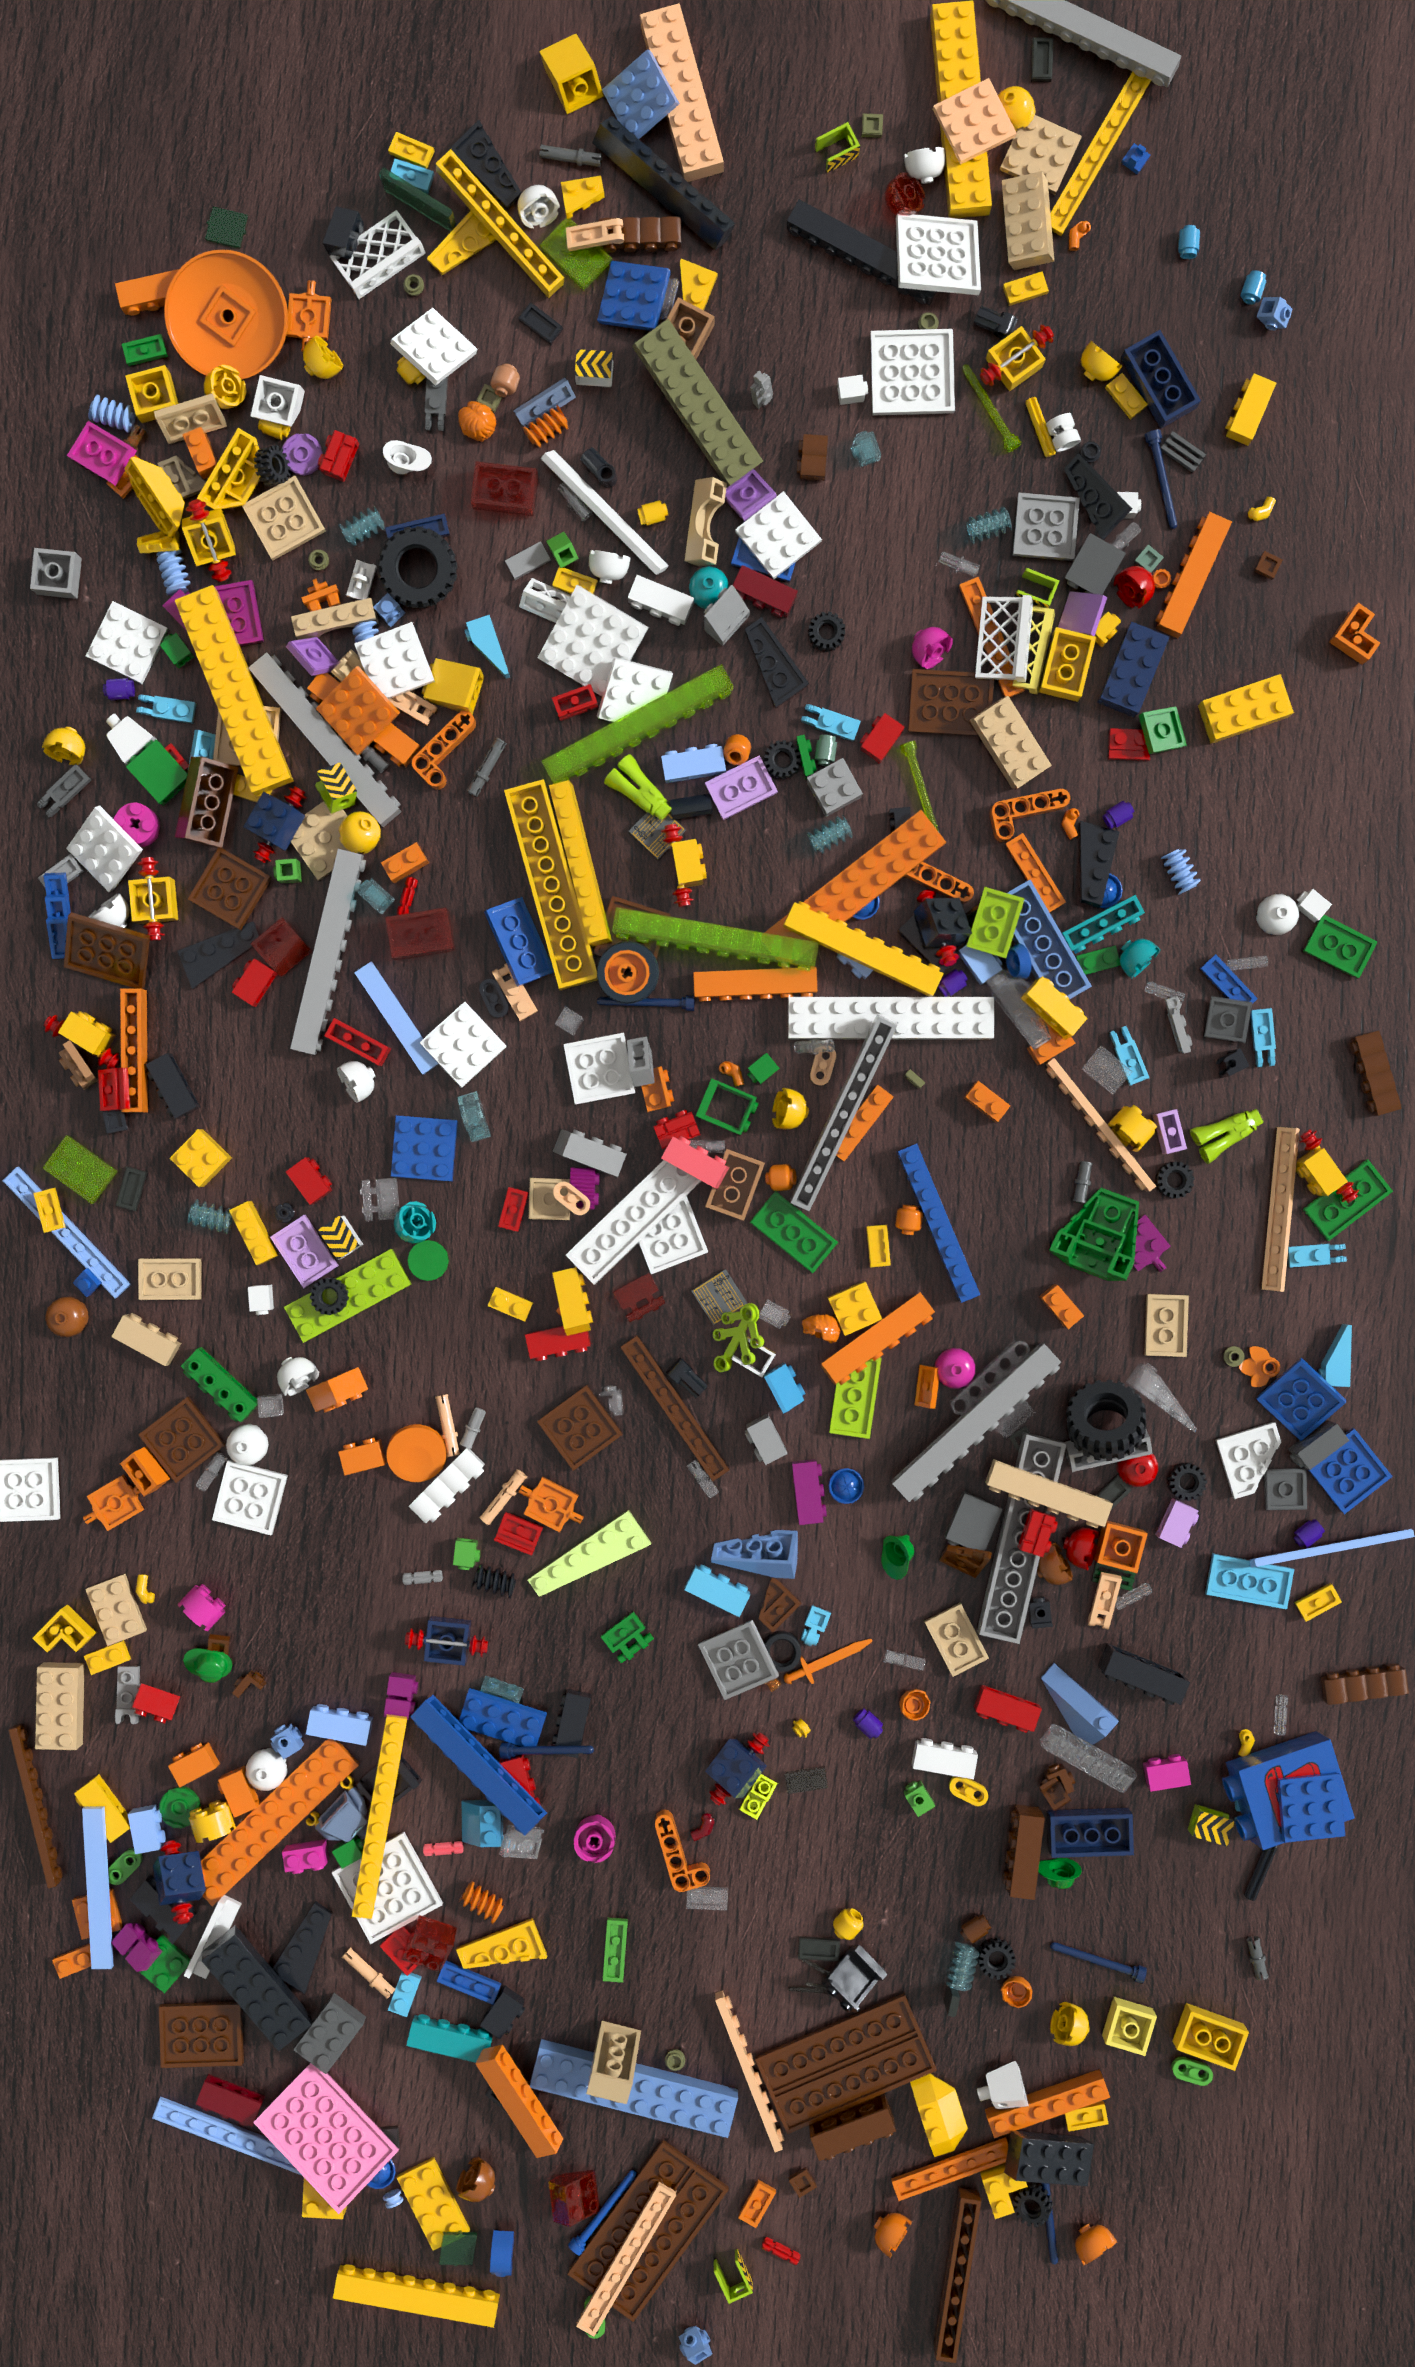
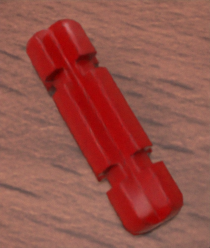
M407 877L406 888L404 887L399 902L401 905L397 909L399 916H408V907L411 906L415 893L414 888H416L418 880L415 878Z
M765 2237L763 2240V2250L767 2252L772 2251L771 2254L785 2261L788 2259L789 2263L793 2265L798 2264L800 2253L794 2250L790 2251V2248L778 2242L774 2243L768 2237Z

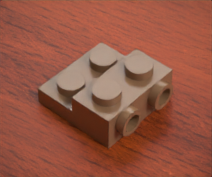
M69 1040L64 1043L65 1049L59 1052L62 1057L59 1059V1062L65 1070L70 1069L73 1074L70 1078L76 1087L81 1085L83 1090L96 1083L97 1079L72 1042Z

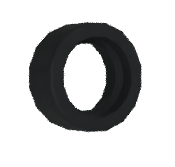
M776 1631L766 1638L764 1645L770 1655L771 1645L775 1641L786 1640L792 1644L794 1654L790 1661L778 1663L772 1659L778 1672H787L799 1663L801 1647L793 1634L786 1631Z

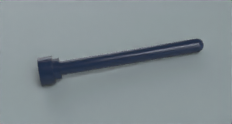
M1153 430L1144 434L1146 443H1149V447H1152L1169 527L1175 529L1177 527V520L1160 449L1162 434L1161 430Z
M686 995L682 999L645 998L642 1001L629 1004L614 1001L609 997H599L597 1004L682 1007L686 1011H694L695 996Z
M510 1742L501 1743L499 1749L501 1759H510L515 1757V1755L592 1754L594 1752L593 1746L516 1747Z
M1056 1942L1050 1944V1948L1054 1951L1130 1975V1978L1134 1979L1135 1982L1144 1983L1147 1973L1146 1967L1140 1965L1130 1967Z
M1041 2183L1042 2191L1045 2189L1048 2191L1046 2196L1051 2195L1050 2184ZM1052 2210L1046 2221L1050 2262L1055 2265L1058 2263Z

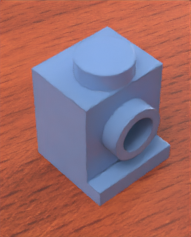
M389 593L373 607L376 613L390 627L405 614Z

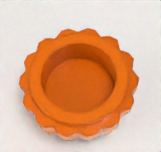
M1159 569L1153 573L1155 587L1162 589L1169 586L1171 575L1168 571Z

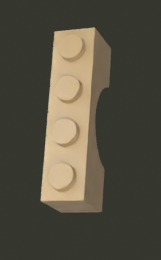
M714 477L695 480L685 561L699 567L716 565L719 544L711 538L710 523L716 510L725 502L727 483Z
M371 598L291 616L295 636L298 640L312 637L319 638L328 631L355 627L362 622L376 621L379 624L377 613L373 608L375 604Z

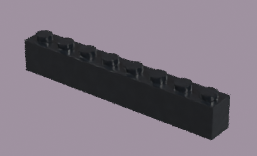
M613 116L600 123L592 142L598 149L675 216L680 217L683 223L714 250L727 242L735 223L726 214L720 211L710 200L704 197Z
M798 199L787 220L786 227L793 236L803 237L810 245L815 247L818 245L827 254L842 258L843 262L847 265H855L864 274L873 275L881 283L896 287L897 291L901 294H909L918 303L930 306L937 291L899 288L897 252Z

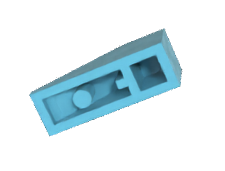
M490 615L466 622L468 629L464 631L468 642L472 641L474 647L506 679L510 678Z
M1341 1325L1321 1363V1369H1318V1374L1331 1386L1350 1387L1352 1325Z

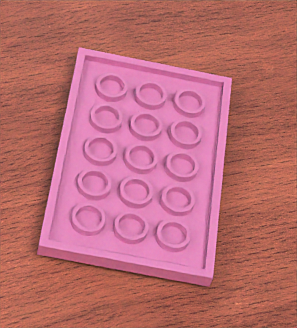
M311 2063L253 2122L338 2214L399 2151L397 2146L328 2073H323Z

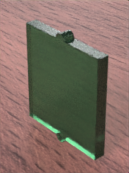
M213 206L210 221H207L208 229L205 240L241 249L243 236L246 234L245 228L248 215Z
M461 2230L458 2232H443L439 2265H454L455 2267L458 2265H473L477 2232H462Z

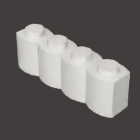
M466 1448L409 1507L425 1523L429 1520L433 1523L441 1515L439 1510L443 1506L448 1508L456 1500L453 1496L458 1491L462 1494L470 1486L467 1482L472 1477L477 1479L484 1472L482 1467L485 1464L469 1448Z

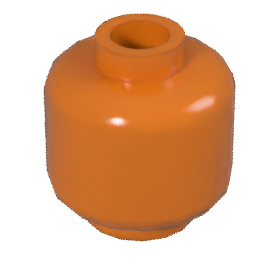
M736 734L730 736L726 740L723 750L726 761L733 765L745 763L749 758L751 750L750 741L743 735Z
M778 1164L770 1167L769 1172L765 1175L766 1184L770 1185L772 1190L787 1191L791 1190L793 1185H796L797 1176L795 1169H792L789 1164Z
M904 1204L902 1208L897 1210L896 1227L902 1230V1234L914 1235V1231H919L922 1228L923 1212L919 1210V1206Z

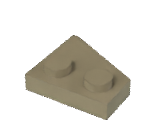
M177 456L157 463L166 475L169 476L183 500L199 494L206 483Z

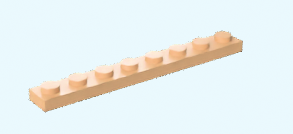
M1055 1058L1045 1063L1048 1067L1046 1071L1053 1079L1056 1077L1060 1082L1058 1086L1065 1095L1069 1094L1072 1097L1071 1103L1078 1111L1080 1109L1086 1115L1084 1117L1085 1121L1091 1127L1094 1125L1099 1131L1096 1134L1100 1140L1110 1145L1109 1151L1116 1159L1119 1157L1124 1163L1122 1165L1124 1170L1129 1175L1132 1173L1137 1179L1134 1181L1141 1190L1145 1189V1191H1151L1155 1188L1156 1185Z
M1277 1127L1262 1280L1263 1290L1284 1292L1300 1131L1298 1128Z
M722 1990L715 1993L716 2004L775 2152L783 2150L782 2141H785L782 2130L777 2129L775 2125L777 2118L774 2110H769L768 2103L770 2101L767 2092H762L760 2084H762L760 2074L753 2069V2065H755L753 2056L746 2051L745 2046H747L744 2034L740 2035L738 2027H740L736 2015H732L730 2010L733 2008L729 1996L725 1997Z
M658 2182L578 2319L576 2327L593 2337L595 2336L676 2197V2191Z

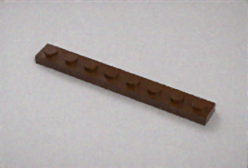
M638 1335L622 1345L621 1349L711 1480L715 1481L728 1472L730 1469Z
M23 1723L11 1727L9 1734L47 1887L52 1888L60 1883L62 1870L57 1865V1850L52 1845V1830L48 1827L46 1821L48 1814L42 1804V1790L38 1788L37 1784L38 1773L32 1764L33 1753L27 1744L28 1733L26 1728H23Z

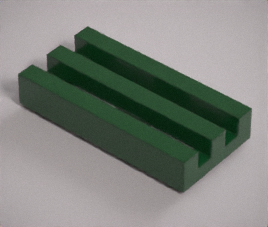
M1095 1563L1092 1582L1098 1583L1099 1578H1097V1574L1100 1575L1101 1572L1109 1573L1099 1570L1100 1566L1130 1574V1577L1121 1576L1123 1581L1128 1582V1585L1121 1583L1120 1588L1132 1591L1136 1573Z

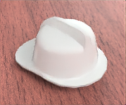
M396 440L386 443L383 447V455L387 460L389 468L397 474L424 470L430 466L432 461L430 453L419 446Z

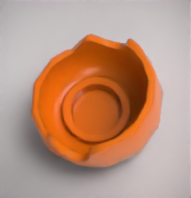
M911 1689L901 1696L899 1707L907 1719L917 1721L923 1719L929 1712L930 1700L926 1692Z
M1012 1976L1003 1983L1001 1988L1002 1999L1010 2006L1021 2008L1026 2006L1032 1999V1988L1025 1978Z

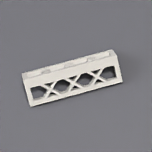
M531 578L523 590L519 607L556 623L571 595ZM532 587L540 589L541 591L537 592L533 590ZM551 596H556L560 600L553 599Z
M226 1895L221 1897L184 1974L185 1977L190 1978L194 1973L204 1979L207 1978L210 1970L202 1962V1951L229 1931L242 1904L241 1902Z

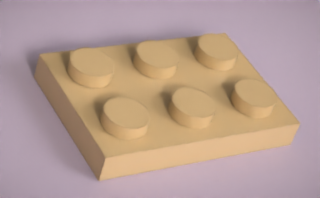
M213 393L154 411L155 418L168 444L184 440L182 434L202 427L205 433L227 427L226 420Z
M201 1258L138 1259L139 1300L201 1299Z
M1146 1294L1144 1355L1187 1357L1188 1295Z
M126 1574L85 1589L107 1646L147 1631Z
M961 1603L924 1621L953 1677L989 1659Z

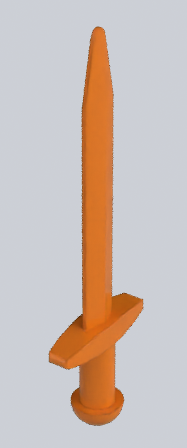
M872 1639L852 1643L809 1664L801 1656L802 1668L789 1674L785 1673L783 1677L784 1682L792 1684V1681L806 1675L811 1684H814L811 1673L859 1652L869 1645Z

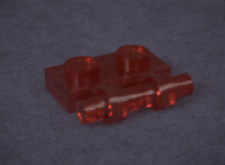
M650 1273L613 1292L623 1310L631 1307L633 1312L626 1315L629 1322L635 1319L640 1320L644 1314L652 1310L656 1311L659 1309V1306L665 1304L662 1296L654 1299L652 1295L659 1291ZM647 1298L649 1303L638 1308L636 1303Z

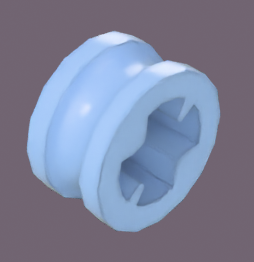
M399 2189L391 2190L383 2196V2200L386 2201V2208L396 2207L403 2202V2197L399 2196L401 2193Z

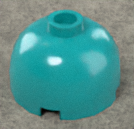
M711 566L702 567L690 579L689 593L694 598V603L697 606L706 609L711 603L715 604L719 600V593L725 587L729 588V582L725 574L718 568Z
M1137 939L1134 942L1129 940L1121 948L1123 950L1120 956L1121 968L1132 979L1133 976L1136 977L1151 963L1152 956L1154 958L1157 957L1161 949L1147 939Z
M417 1201L407 1203L399 1209L394 1217L396 1234L403 1241L412 1244L425 1241L434 1233L436 1228L433 1212H429L426 1209L427 1206Z

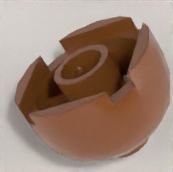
M61 1297L49 1305L45 1314V1321L48 1328L54 1334L61 1337H72L80 1334L85 1325H87L88 1311L85 1304L74 1297Z
M1056 1542L1051 1544L1048 1553H1044V1556L1040 1557L1037 1574L1039 1578L1044 1577L1052 1585H1062L1072 1581L1073 1574L1067 1558L1064 1559L1062 1554H1059L1063 1551Z
M475 2157L468 2163L472 2165L467 2172L463 2169L456 2187V2191L460 2193L458 2196L469 2202H480L487 2196H490L495 2189V2173L493 2168L485 2160Z

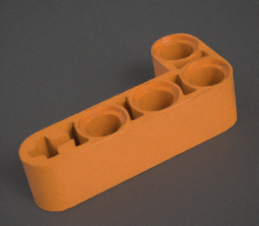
M468 711L459 712L412 759V766L415 771L435 790L444 788L447 782L446 776L437 765L476 726L472 713ZM462 719H469L470 724H463ZM456 725H458V727L461 728V733L459 732L457 727H455ZM449 732H456L457 735L454 740L446 739V735ZM435 746L442 747V751L438 755L432 754V749ZM420 760L427 761V766L424 769L417 768ZM434 775H441L442 778L439 783L434 784L431 782Z
M1056 789L996 802L990 809V820L995 839L999 842H1006L1013 836L1014 819L1064 809L1070 802L1069 792L1065 789ZM1058 795L1060 798H1064L1061 804L1060 801H1054L1050 804V801L1055 800ZM1035 800H1043L1045 803L1044 808H1038L1035 805ZM1015 804H1023L1025 811L1022 813L1017 812ZM995 808H1003L1005 815L1002 817L997 816ZM999 828H1007L1009 835L1007 837L1001 836Z
M924 862L904 876L947 898H960L961 904L969 902L974 894V890L969 884ZM929 871L932 874V880H924L921 875L922 872ZM940 881H949L950 889H942ZM956 884L958 885L956 890L962 891L963 889L967 890L966 894L968 896L961 898L960 892L955 891L954 894H952L951 891L955 888Z
M660 1810L655 1817V1828L673 1888L678 1892H685L705 1886L710 1880L709 1866L703 1862L687 1865L674 1817L669 1810ZM662 1818H665L667 1821V1830H665L664 1823L661 1822ZM667 1837H672L675 1839V1843L669 1845L664 1840ZM672 1857H679L681 1862L673 1864L670 1859ZM704 1871L706 1876L699 1878L696 1876V1872ZM679 1876H683L687 1881L680 1884L676 1879Z

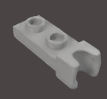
M118 1666L116 1724L124 1721L125 1714L130 1716L131 1724L139 1722V1715L134 1714L135 1710L131 1709L140 1685V1666Z

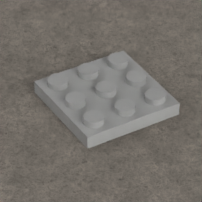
M1018 493L1012 556L1074 561L1080 498Z
M753 1620L698 1644L724 1700L776 1679L779 1676Z

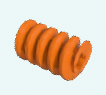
M556 405L557 411L553 408L549 409L550 416L543 413V420L537 417L536 425L533 422H529L530 430L525 426L522 427L532 445L535 444L541 448L540 440L548 443L547 436L549 435L554 439V431L562 434L561 426L566 430L569 429L567 419L558 405Z
M473 1881L468 1884L459 1902L462 1899L464 1900V1908L471 1904V1912L478 1908V1916L485 1912L484 1920L491 1916V1924L496 1921L504 1905L502 1906V1898L495 1901V1894L488 1897L487 1889L481 1893L480 1885L474 1889Z

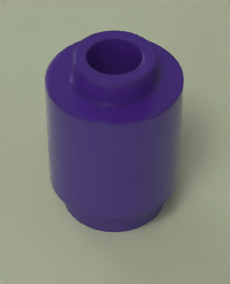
M127 678L107 679L106 684H103L104 696H108L109 700L130 699V697H134L135 687L133 680H128Z
M1121 801L1106 810L1102 817L1109 829L1118 828L1133 818L1132 813H1134V809L1129 802Z
M954 969L941 978L938 989L944 997L952 996L967 986L965 981L968 979L962 970L957 971Z
M1316 1519L1309 1520L1294 1532L1295 1537L1293 1539L1301 1548L1303 1546L1309 1548L1322 1537L1325 1530Z
M862 1708L853 1718L855 1726L869 1739L872 1737L877 1738L883 1731L881 1728L883 1723L869 1710L866 1711Z

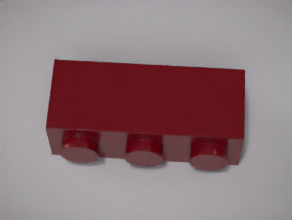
M743 565L733 583L743 601L747 599L753 602L752 605L759 609L767 608L771 610V614L782 618V616L788 617L798 593L797 590Z
M208 2074L196 2105L205 2111L219 2113L223 2118L237 2120L243 2126L250 2125L253 2127V2122L257 2119L265 2096Z

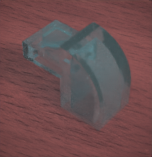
M477 1091L457 1097L463 1123L471 1141L475 1142L491 1137Z

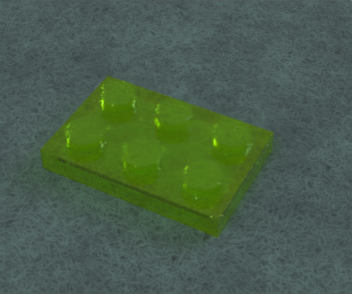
M566 217L539 246L574 282L585 290L611 263L612 258L600 246L569 251L567 248L566 228L578 225L571 218L567 219Z
M69 1135L65 1136L43 1166L44 1170L91 1204L97 1201L118 1172Z

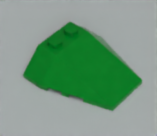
M1100 1188L1084 1204V1207L1078 1214L1074 1215L1071 1221L1057 1232L1049 1251L1072 1268L1106 1281H1126L1135 1260L1139 1201Z

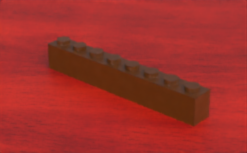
M958 2188L934 2342L935 2359L938 2361L956 2363L981 2207V2198L977 2190Z

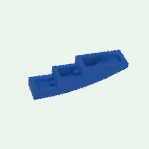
M66 872L45 873L43 877L48 916L46 924L52 959L65 958L68 915L71 913Z

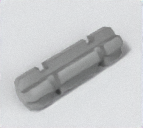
M441 1570L414 1572V1574L404 1573L402 1577L403 1584L441 1582L443 1580V1573Z

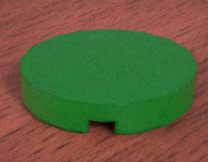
M426 1240L418 1243L409 1252V1269L413 1275L421 1280H436L448 1268V1252L436 1241Z
M178 1786L171 1788L163 1795L159 1803V1810L163 1821L173 1828L180 1829L190 1825L189 1812L201 1808L199 1797L188 1787L179 1788Z

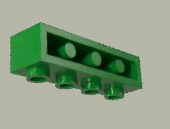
M202 1347L197 1348L181 1365L184 1369L183 1373L189 1379H195L199 1383L198 1387L200 1390L212 1395L214 1403L228 1410V1416L236 1422L244 1421L261 1403Z

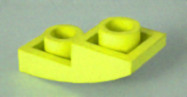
M761 1774L749 1789L738 1810L757 1820L778 1783Z

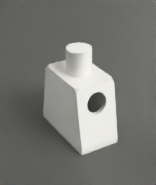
M113 714L106 720L107 724L112 728L106 736L121 760L127 765L134 755H139L144 751L143 748L148 742L157 740L128 716L121 721L116 714Z
M1016 2061L987 2073L988 2086L977 2088L980 2101L991 2099L996 2109L1029 2106L1020 2068Z

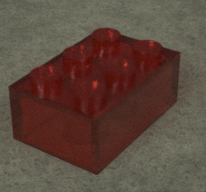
M475 461L471 494L472 508L534 516L538 485L537 469Z
M446 907L385 917L391 956L394 960L455 950L449 910Z

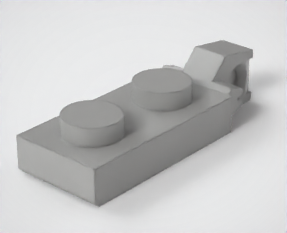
M758 371L753 376L754 384L750 387L753 404L760 409L762 405H767L771 401L773 391L770 377L765 372L762 374L761 371Z
M1178 996L1167 998L1164 1001L1178 1051L1184 1054L1191 1052L1190 1046H1192V1041L1189 1034L1186 1035L1184 1029L1186 1026L1185 1018L1183 1015H1180L1182 1004Z

